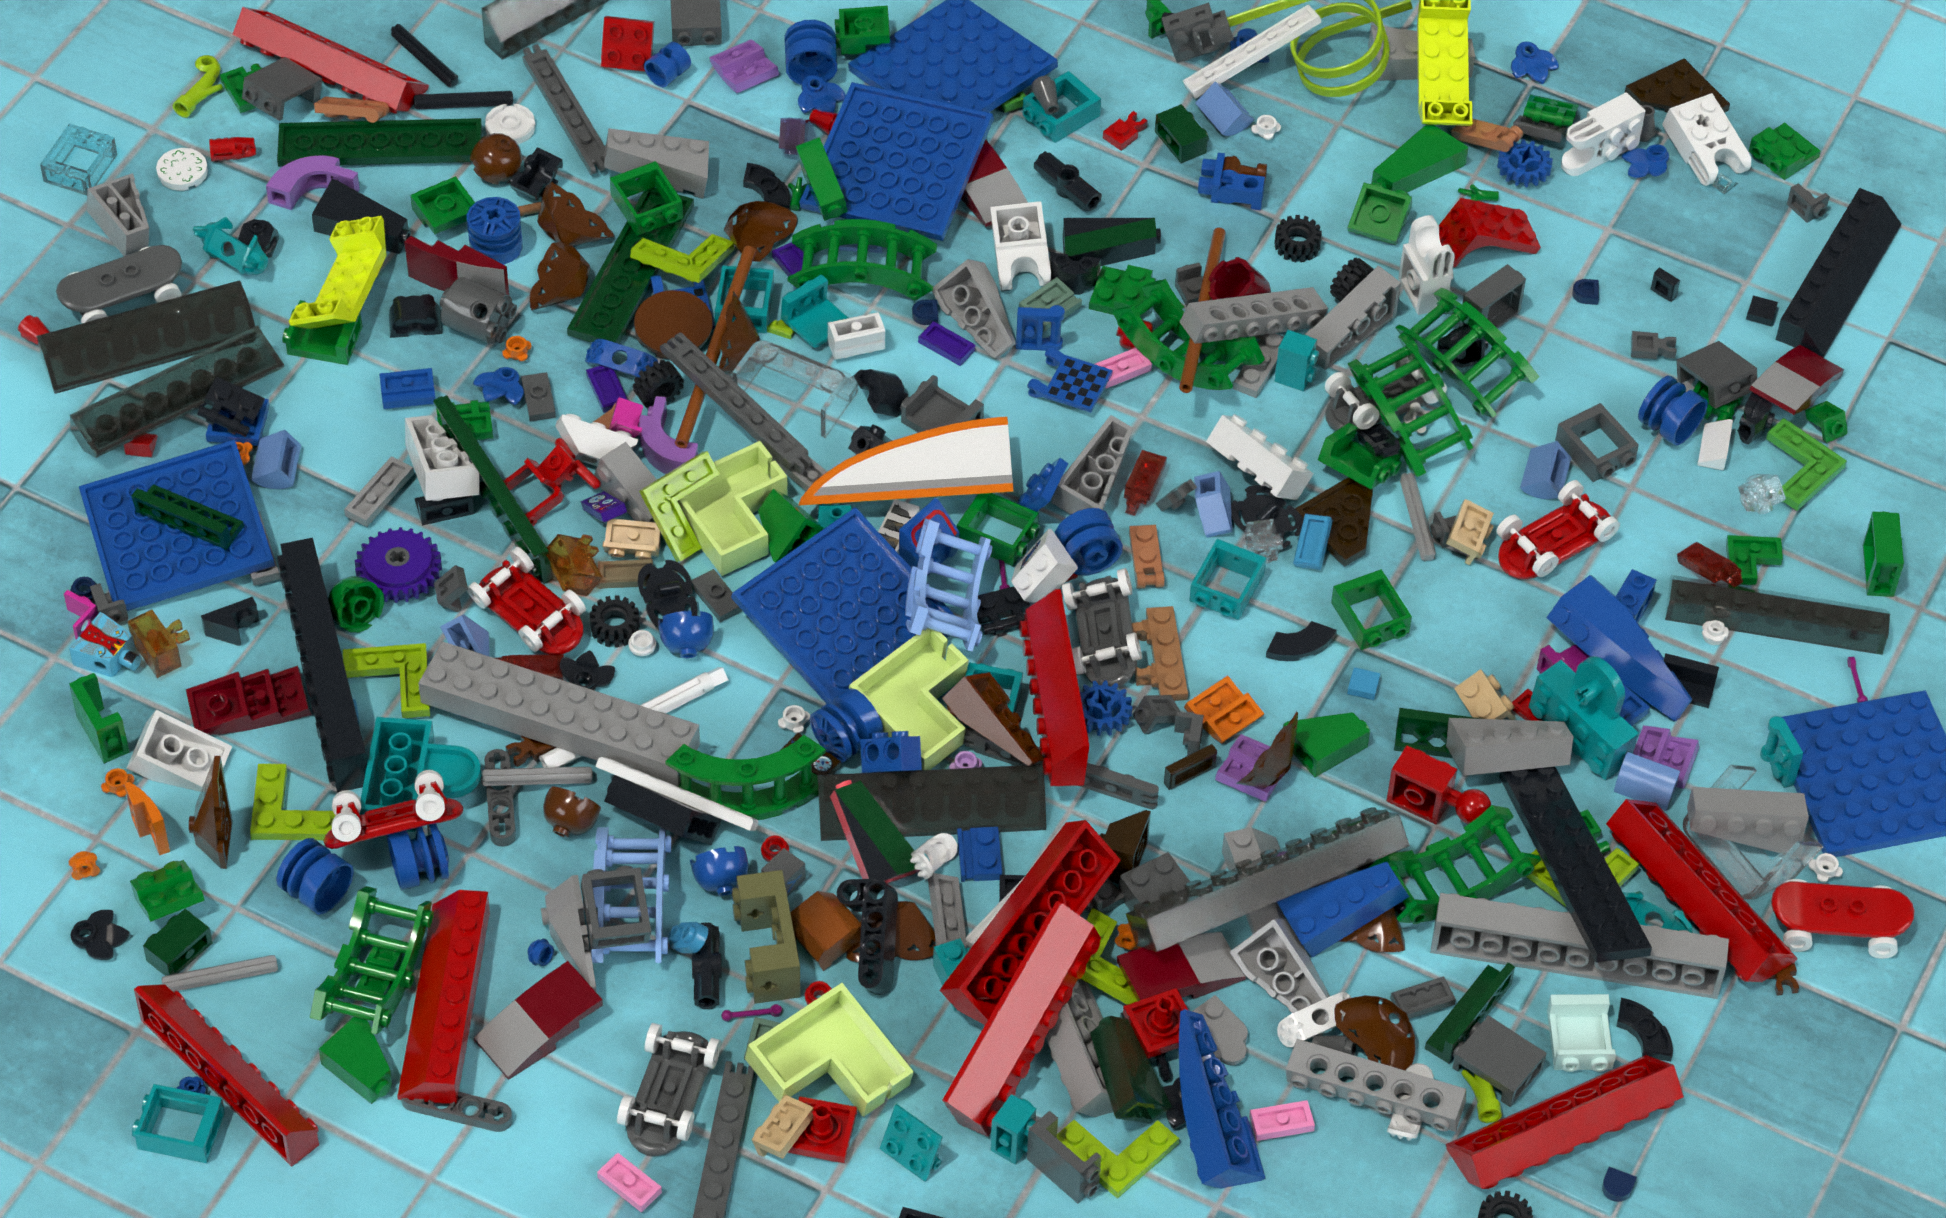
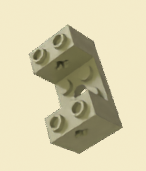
M777 870L737 876V888H732L734 921H740L742 932L771 928L772 938L776 940L774 945L749 948L750 960H745L747 993H753L754 1004L800 998V963L783 871Z

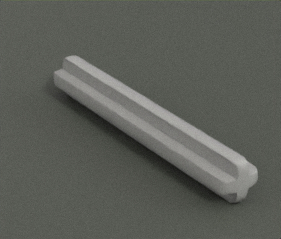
M1411 472L1408 474L1404 473L1401 475L1400 483L1420 557L1423 561H1432L1435 559L1436 552L1416 478Z
M589 766L484 769L481 773V782L484 786L590 783L593 778L592 768Z
M269 955L163 976L162 984H165L174 992L276 972L278 965L275 955Z

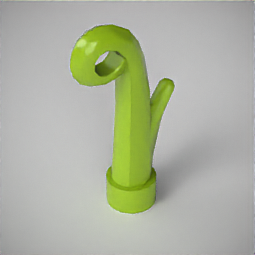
M203 55L196 59V68L205 74L184 95H180L173 103V109L179 116L189 117L199 102L223 89L222 84L212 86L221 70L220 63L213 56Z
M1462 1070V1076L1469 1083L1476 1097L1479 1120L1484 1123L1498 1121L1502 1117L1500 1102L1496 1099L1493 1085L1475 1073L1473 1077L1467 1070Z

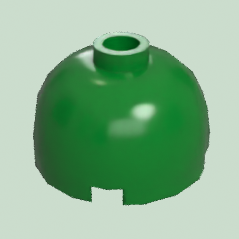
M351 576L340 580L334 585L328 597L333 620L349 632L359 633L369 629L372 625L368 623L375 617H380L384 606V596L381 589L368 579L359 576Z

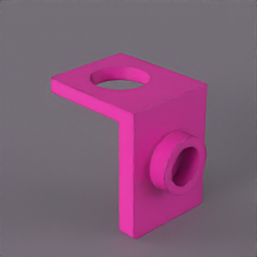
M619 397L615 405L609 430L614 432L625 431L630 433L632 438H636L642 432V428L638 427L643 405Z
M67 590L64 593L67 610L80 616L73 625L75 639L77 640L83 633L81 628L84 622L88 621L87 628L98 615L97 606L87 597H80Z

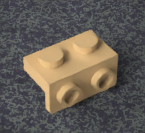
M611 519L607 521L605 541H603L602 547L612 557L622 558L625 554L635 555V558L641 560L651 559L652 556L659 557L661 532L654 522Z
M1480 669L1454 688L1472 717L1503 720L1506 717L1509 720L1516 719L1511 711L1515 708L1513 703L1506 695L1501 696L1498 691L1501 685L1493 674L1487 676Z

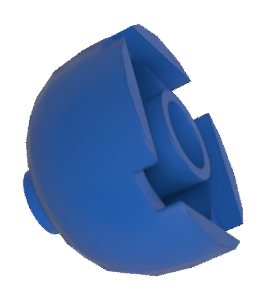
M681 611L663 616V621L658 620L661 641L668 650L680 654L681 658L696 657L697 652L704 650L712 640L714 623L713 616L710 613L700 611V616H692V611Z
M734 846L735 852H726V848L723 847L695 856L696 861L690 860L696 882L701 888L709 892H717L718 896L732 894V888L737 887V876L748 874L749 866L746 849Z

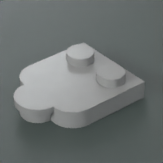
M1216 995L1192 1011L1204 1016L1217 1046V1050L1214 1052L1215 1057L1227 1065H1236L1245 1058L1247 1051L1245 1045L1248 1035L1247 1027Z

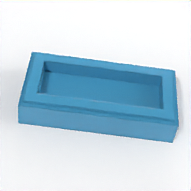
M1305 514L1293 562L1295 567L1321 570L1333 522L1331 517Z

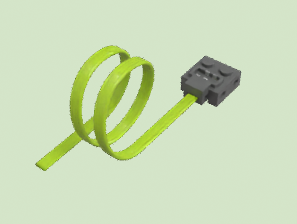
M1278 0L1229 17L1226 16L1225 10L1212 13L1208 2L1163 17L1162 21L1176 62L1179 63L1224 48L1223 43L1234 40L1230 28L1232 26L1311 0ZM1364 0L1373 11L1363 5L1352 2L1333 3L1314 10L1320 16V19L1342 12L1360 15L1318 30L1302 44L1298 55L1296 48L1300 36L1290 41L1291 53L1304 86L1317 95L1342 97L1360 92L1375 83L1387 66L1390 51L1382 19L1413 9L1411 0L1401 1L1380 9L1374 0ZM1371 22L1378 27L1377 35L1371 48L1361 58L1352 63L1335 68H1316L1304 63L1309 50L1318 42L1331 35ZM1383 42V53L1378 65L1369 75L1357 82L1339 87H1324L1314 84L1303 74L1305 72L1310 76L1325 79L1350 75L1367 66L1376 57Z

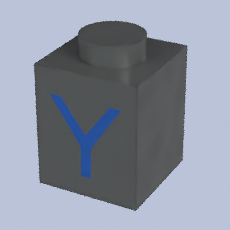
M785 848L761 869V873L777 870L783 871L787 896L805 880V863Z

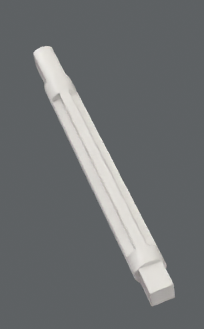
M717 667L684 682L640 706L666 714L713 690L715 686L727 681L728 678L723 667ZM557 747L539 756L543 768L562 767L582 755Z

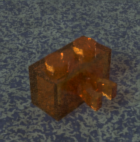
M557 534L547 546L549 554L546 556L551 562V569L564 592L570 589L576 594L588 596L603 578L592 558L599 552V549L589 545L593 541L590 535L583 534L581 538Z
M149 610L127 621L135 647L156 678L182 667L177 644L189 641L190 636L187 630L176 633L183 629L180 619L172 622L169 627L165 628L155 612Z

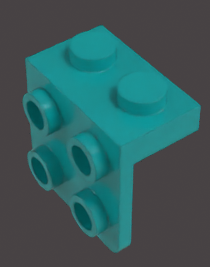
M822 274L813 280H808L796 290L788 292L782 297L780 319L814 348L828 341L829 322L849 318L827 299L828 280Z

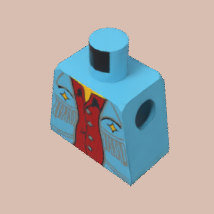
M102 612L96 616L69 648L74 666L109 677L115 676L123 666L136 670L141 662V656L134 653L136 649L132 634Z

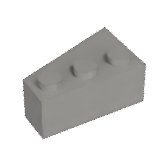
M133 173L88 188L87 212L123 256L148 247L149 226L143 206L140 203L139 192L135 186Z
M624 442L600 458L594 475L600 480V488L625 503L627 513L634 521L655 523L639 490L657 479L631 447Z

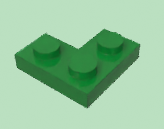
M1727 535L1726 552L1729 584L1756 585L1758 579L1757 564H1782L1781 538Z

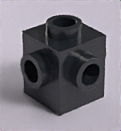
M872 424L871 427L860 426L853 433L848 449L857 455L893 440L885 436L886 431L877 425Z

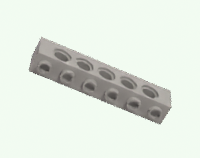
M1310 287L1189 303L1180 323L1193 342L1197 344L1239 337L1286 332L1287 330L1295 331L1313 328L1324 318L1328 307L1315 289Z
M1300 1039L1296 1040L1286 1067L1287 1082H1290L1294 1087L1300 1089L1311 1088L1326 1097H1341L1356 1106H1362L1363 1104L1371 1106L1383 1114L1394 1113L1401 1115L1404 1119L1413 1123L1421 1121L1431 1124L1433 1128L1439 1131L1451 1130L1456 1132L1466 1103L1465 1088ZM1315 1068H1323L1326 1070L1322 1074H1315L1312 1072V1070ZM1344 1076L1354 1078L1353 1081L1348 1083L1342 1082L1340 1079ZM1373 1084H1377L1382 1087L1378 1091H1372L1368 1089V1087ZM1400 1093L1410 1095L1407 1099H1399L1396 1096ZM1434 1101L1439 1105L1435 1108H1429L1425 1106V1103Z

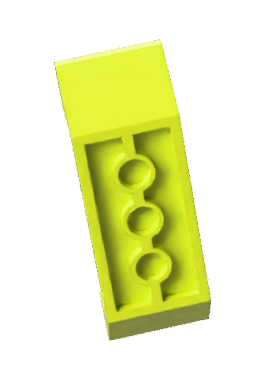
M1419 0L1417 17L1418 113L1422 124L1472 126L1473 124L1472 101H1469L1468 17L1471 11V0Z
M382 216L364 217L352 221L344 220L336 224L329 240L337 253V258L316 301L296 305L288 321L290 326L312 329L356 321L387 256Z

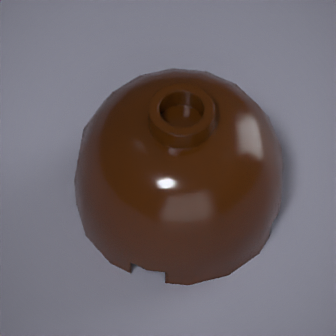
M492 133L482 137L474 146L470 156V162L473 161L475 166L473 169L475 173L483 180L492 184H499L500 181L510 183L513 175L519 172L523 160L521 149L517 142L503 133Z
M552 786L547 792L543 804L544 817L554 827L552 832L564 838H568L569 834L581 835L588 832L596 823L601 807L587 797L581 799L575 796L576 793L573 791Z

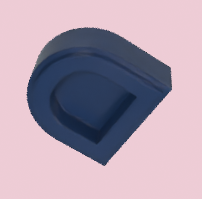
M1580 279L1576 281L1572 290L1573 298L1582 304L1598 305L1599 280Z
M937 300L917 301L912 307L913 320L920 325H930L933 321L938 323Z
M1608 1167L1603 1180L1602 1191L1612 1201H1624L1630 1197L1637 1177Z

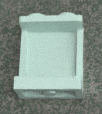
M1609 994L1550 995L1547 1015L1554 1070H1564L1567 1072L1576 1070H1594L1597 1072L1612 1070L1616 1052L1615 1049H1612L1607 1014L1610 1005Z

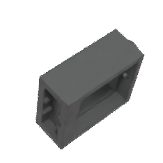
M1507 264L1466 292L1463 297V303L1465 301L1468 302L1498 329L1520 313L1526 278ZM1459 322V327L1467 325L1464 322Z
M1601 403L1559 423L1555 441H1558L1592 482L1601 478H1607L1613 472L1623 467L1631 466L1636 460L1639 444ZM1601 428L1618 449L1597 458L1580 438Z
M621 866L614 871L604 872L602 869H594L588 871L587 874H583L581 891L591 950L649 943L651 927L641 868ZM633 883L639 923L599 927L593 887Z

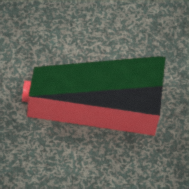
M851 780L836 785V789L830 798L862 879L878 878L888 884L918 873L920 870L914 868L916 863L910 862L912 858L911 853L914 852L913 848L861 781L852 783Z

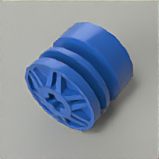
M803 20L790 26L784 35L785 63L788 77L800 85L810 75L819 76L825 82L830 81L837 72L836 34L832 27L818 20Z
M486 197L477 201L469 208L467 213L469 247L503 265L514 261L523 249L520 210L516 204L501 197Z
M1667 375L1658 381L1645 397L1639 409L1638 420L1644 425H1648L1651 430L1656 431L1660 429V435L1664 439L1678 446L1684 443L1697 429L1707 411L1708 402L1692 390L1686 392V387L1683 383H1679L1677 379Z
M853 688L834 698L832 704H825L821 709L813 712L809 719L811 729L820 746L839 759L841 763L851 758V755L860 752V739H872L871 733L883 732L881 719L872 703L865 695Z
M436 823L427 825L428 835L426 836L422 826L415 829L416 838L414 839L410 838L407 830L386 835L394 873L401 891L418 887L420 885V872H425L430 883L435 882L434 869L436 868L441 880L449 879L448 851L444 837L438 830Z
M306 838L295 845L286 855L279 867L276 882L279 888L293 898H299L303 905L318 915L330 911L341 901L350 887L354 870L351 864L337 854H331V851L317 840Z

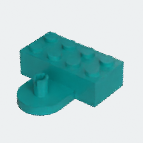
M1591 656L1578 665L1575 673L1567 664L1560 660L1537 676L1528 707L1533 715L1542 721L1565 722L1573 735L1572 752L1575 755H1579L1594 773L1599 774L1606 781L1620 771L1627 752L1633 753L1639 733L1619 715L1625 699V689L1619 675L1610 664L1599 657Z
M376 717L360 799V815L365 814L369 810L409 800H417L419 795L415 790V779L419 773L425 770L436 771L442 776L444 783L442 792L446 798L465 796L472 792L480 782V761L475 753L465 747L434 744L432 721ZM416 828L409 829L407 832H415Z

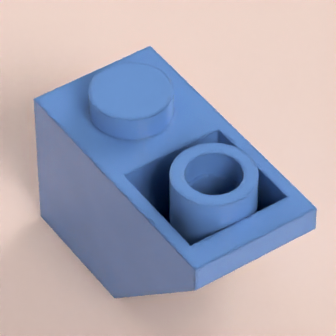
M1220 471L1195 476L1194 481L1197 486L1195 489V500L1206 537L1232 532L1230 487Z

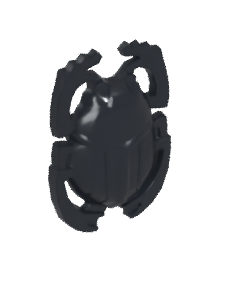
M1261 485L1249 486L1245 489L1247 498L1239 502L1234 500L1231 504L1233 521L1244 533H1248L1252 537L1259 533L1260 536L1256 539L1262 546L1275 552L1282 551L1291 543L1290 541L1283 543L1284 535L1287 532L1296 530L1295 536H1299L1304 519L1290 505L1285 510L1283 507L1287 503L1282 498L1275 497L1270 493L1272 489ZM1256 493L1269 494V495L1273 496L1274 498H1272V497H1270V496H1267V495H1256ZM1240 510L1242 511V518L1246 526H1244L1240 521L1238 515ZM1289 515H1292L1296 520L1294 526L1290 525ZM1266 538L1279 539V541L1271 543Z
M666 560L663 568H656L651 563H648L641 568L638 574L639 593L643 597L645 604H647L646 611L655 628L658 627V620L663 621V619L658 618L654 611L665 616L674 612L684 611L685 606L690 604L692 616H697V602L695 597L691 596L693 594L691 578L684 566L673 560ZM672 570H675V571L679 572V573L684 577V579H685L686 582H684V580L682 579V577H681L680 575H678L677 573H675V572L672 571ZM650 574L646 583V589H643L644 579Z

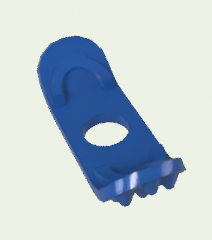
M604 339L594 340L589 349H587L585 362L588 364L600 365L634 377H640L638 373L641 370L643 372L646 371L645 367L647 365L652 367L653 362H658L654 356L646 352ZM619 351L627 354L626 362L621 365L613 362L614 354Z

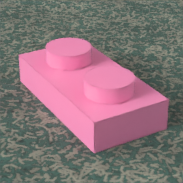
M1137 348L1095 363V365L1113 370V374L1105 387L1106 389L1150 372L1152 369V363Z
M1308 1100L1250 1110L1249 1117L1256 1141L1313 1132L1315 1128Z
M619 1153L615 1154L597 1172L599 1180L641 1213L662 1193V1187Z

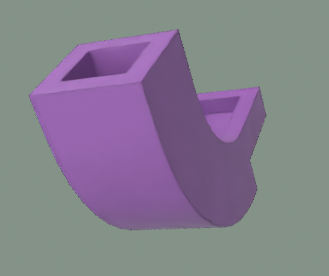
M309 156L294 160L280 168L267 183L268 203L292 210L303 194L313 189L327 188L331 179L338 180L359 192L358 172L340 167L339 158L331 156Z
M656 396L654 406H649L647 416L640 415L639 427L642 428L640 443L643 454L649 463L657 470L667 474L698 455V443L689 442L686 448H679L675 445V439L663 431L667 417L666 397Z

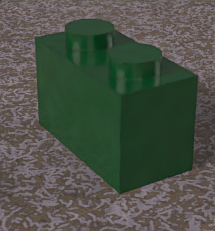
M1182 104L1156 114L1155 133L1181 164L1207 152V142L1209 141L1207 131L1199 126L1193 114L1188 112Z
M184 909L178 915L171 917L160 931L149 936L143 945L146 961L163 975L167 976L181 972L213 942L210 928L188 910Z

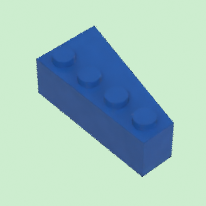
M1384 862L1282 898L1276 902L1302 946L1311 957H1314L1407 899L1409 895L1388 862Z

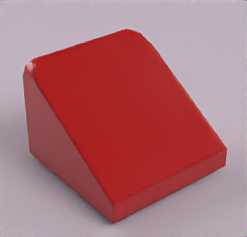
M131 432L124 441L125 454L152 458L158 436L156 434Z

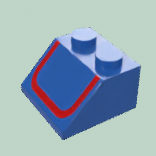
M934 498L899 529V555L911 568L912 566H918L919 554L915 553L925 519L940 523L938 529H941L942 533L959 538L957 527L937 498ZM937 543V545H933L931 558L934 559L933 562L942 564L948 557H953L958 549Z

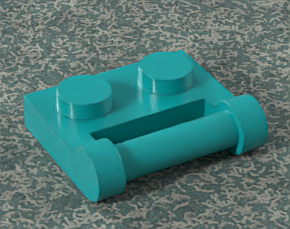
M1774 716L1769 720V734L1766 744L1761 748L1760 757L1765 762L1770 763L1773 776L1779 779L1783 788L1794 786L1803 752L1785 720L1779 716Z

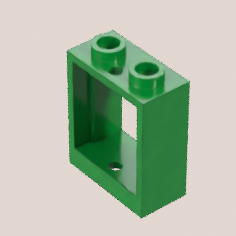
M656 161L610 177L611 196L636 235L650 232L656 228L683 219L682 200ZM656 187L666 204L637 214L627 197Z
M984 493L978 494L956 527L961 539L979 544L981 536L990 539V545H992L990 557L1003 560L1004 563L1014 566L1019 557L1023 558L1025 556L1031 539L1035 540L1037 538L1041 525L1038 524V512L996 494ZM987 514L1023 529L1013 545L977 530Z
M1872 511L1862 545L1867 596L1894 597L1904 565L1899 513Z
M1382 569L1333 586L1331 604L1360 650L1377 647L1391 639L1402 638L1410 632L1412 616ZM1378 596L1393 620L1365 629L1350 605Z

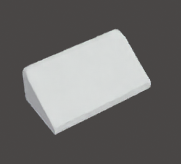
M1727 419L1704 424L1698 466L1724 470L1733 420Z

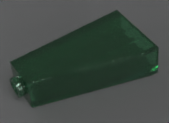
M1114 1016L1103 1018L1099 1022V1026L1090 1032L1113 1113L1116 1119L1152 1123L1172 1106L1129 1020Z

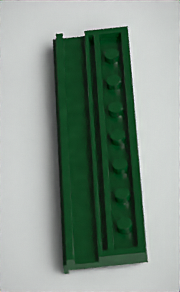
M447 395L434 399L433 402L440 412L442 427L446 431V436L449 439L453 438L455 440L457 448L461 452H466L469 461L473 463L479 472V493L483 498L487 497L491 502L489 506L493 515L496 518L500 517L502 519V526L506 535L509 538L513 536L516 541L515 547L521 548L534 564V568L530 570L534 577L539 576L543 584L553 580L551 562L546 556L549 554V550Z

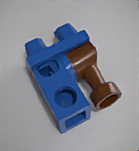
M1219 152L1216 160L1203 158L1201 175L1212 176L1213 178L1200 177L1198 193L1211 195V203H1219V201L1228 204L1233 202L1251 204V209L1261 211L1267 164L1258 163L1256 168L1241 165L1240 160L1236 156L1225 157V153Z

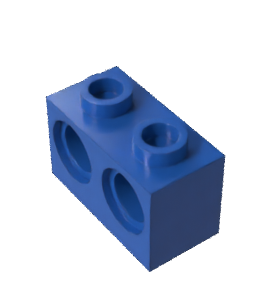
M1632 569L1616 597L1631 609L1635 615L1634 619L1639 623L1653 598L1657 579Z
M908 731L892 732V737H888V732L871 733L872 739H860L862 773L922 770L920 736H909Z

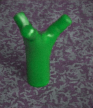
M802 177L797 178L796 186L792 183L788 184V187L792 190L790 209L794 211L800 209L799 202L807 186V183L802 186Z
M1474 184L1470 185L1471 190L1458 189L1459 193L1470 196V200L1498 201L1499 198L1498 191L1480 190Z

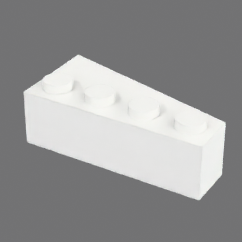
M1236 414L1233 416L1222 415L1206 442L1227 459L1234 462L1237 459L1239 461L1237 467L1253 476L1257 475L1255 481L1261 486H1267L1272 489L1270 493L1275 497L1298 500L1314 474L1307 469L1308 464L1297 457L1292 459L1286 454L1288 451L1286 448L1274 442V444L1268 442L1266 440L1267 435L1256 428L1251 430L1245 426L1247 421Z
M432 415L405 418V446L426 501H441L447 498L479 495V472L473 463L469 461L466 452H461L457 448L455 440L453 438L449 439L446 436V431Z

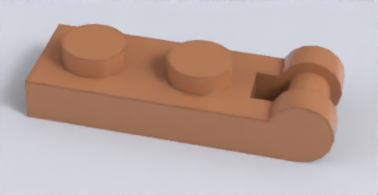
M325 96L314 103L315 113H324L325 117H337L339 115H346L348 119L365 117L369 122L374 123L389 113V106L382 101Z
M1473 118L1472 126L1456 125L1451 130L1452 137L1457 140L1503 152H1508L1513 147V142H1518L1523 136V131L1518 126L1513 125L1508 128Z
M1156 525L1129 526L1136 588H1145L1147 585H1155L1156 588L1164 587V572L1162 570Z

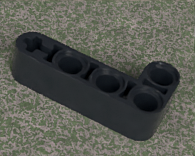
M878 878L845 880L837 888L838 900L851 910L862 912L858 980L863 987L876 995L886 994L893 984L898 894L893 887ZM884 890L882 898L877 900L878 893ZM857 891L856 898L850 901L851 895ZM883 917L881 925L875 928L877 920ZM881 946L880 952L874 956V950Z

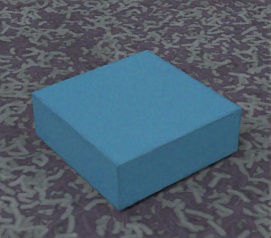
M1354 667L1347 694L1374 700L1381 673Z

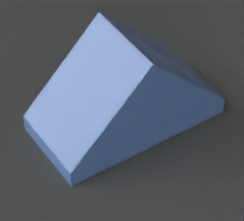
M463 614L440 626L449 644L489 656V632Z

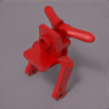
M562 438L555 440L556 447L541 464L527 458L524 461L525 465L503 480L510 491L534 473L542 483L548 485L554 492L525 514L532 526L563 501L564 495L561 491V483L565 479L571 482L574 478L573 475L577 473L593 489H598L601 486L600 480L580 460L574 461L576 458L575 454Z

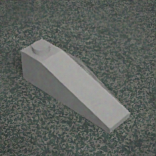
M967 259L933 287L932 292L941 309L956 320L962 329L970 333L974 340L993 358H999L1016 344L996 283L985 263Z
M1252 827L1224 833L1222 854L1252 934H1254L1273 919H1284V914L1276 901L1284 898L1285 859L1276 837Z
M573 875L545 896L546 908H541L543 925H549L550 936L565 961H569L597 993L578 875Z
M1273 919L1230 951L1244 975L1264 988L1270 996L1279 1000L1292 1013L1330 997L1305 948L1286 919ZM1318 1009L1312 1013V1020L1318 1025H1324L1329 1020L1328 1014L1324 1010Z

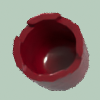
M1235 257V259L1228 262L1221 261L1213 269L1208 279L1211 282L1208 293L1212 300L1271 293L1270 284L1266 278L1249 262L1240 257Z

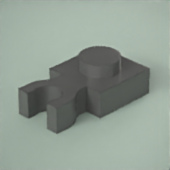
M1632 331L1631 357L1657 359L1659 354L1666 358L1675 359L1676 337L1661 339L1658 338V333Z
M1189 479L1156 502V505L1161 511L1169 507L1175 510L1186 501L1184 497L1196 489L1197 486Z

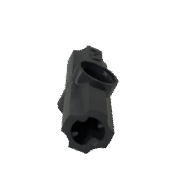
M1046 151L1041 153L1034 162V169L1056 186V193L1059 196L1071 198L1085 211H1092L1101 201L1102 194L1079 176L1077 167L1070 164L1065 165L1053 154Z
M705 922L701 924L708 928L707 939L698 952L692 953L694 1004L702 1009H713V1007L719 1005V978H722L721 953H719L720 931L719 926Z

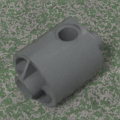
M465 277L458 278L450 288L443 292L440 299V306L442 307L441 322L445 326L489 344H494L495 342L502 343L507 335L506 327L517 311V305L512 303L509 295Z

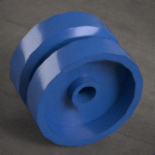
M1087 508L1079 510L1067 516L1055 530V535L1078 567L1074 574L1092 575L1099 573L1114 564L1122 554L1123 544L1114 529L1109 515L1102 509Z

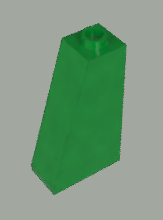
M1426 124L1373 170L1372 182L1379 183L1388 190H1402L1408 193L1465 166L1469 147L1435 125Z

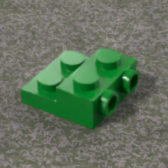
M888 5L839 9V19H835L836 49H841V55L866 53V45L890 43Z
M1784 122L1774 130L1768 127L1752 137L1748 152L1765 164L1773 173L1786 180L1818 159L1821 150Z
M456 176L410 195L412 210L423 225L427 224L434 235L466 222L468 210L475 203Z
M1364 182L1347 227L1348 231L1396 245L1412 207V196H1409L1407 192L1402 190L1392 191L1385 189L1379 183L1372 182L1368 184Z
M1128 265L1126 271L1102 266L1089 301V309L1113 315L1112 311L1114 309L1132 305L1136 307L1147 298L1141 287L1148 282L1156 281V278H1152L1153 270Z
M184 860L169 862L161 869L153 872H143L137 878L130 880L135 899L150 922L205 901L202 890L195 882L191 869Z

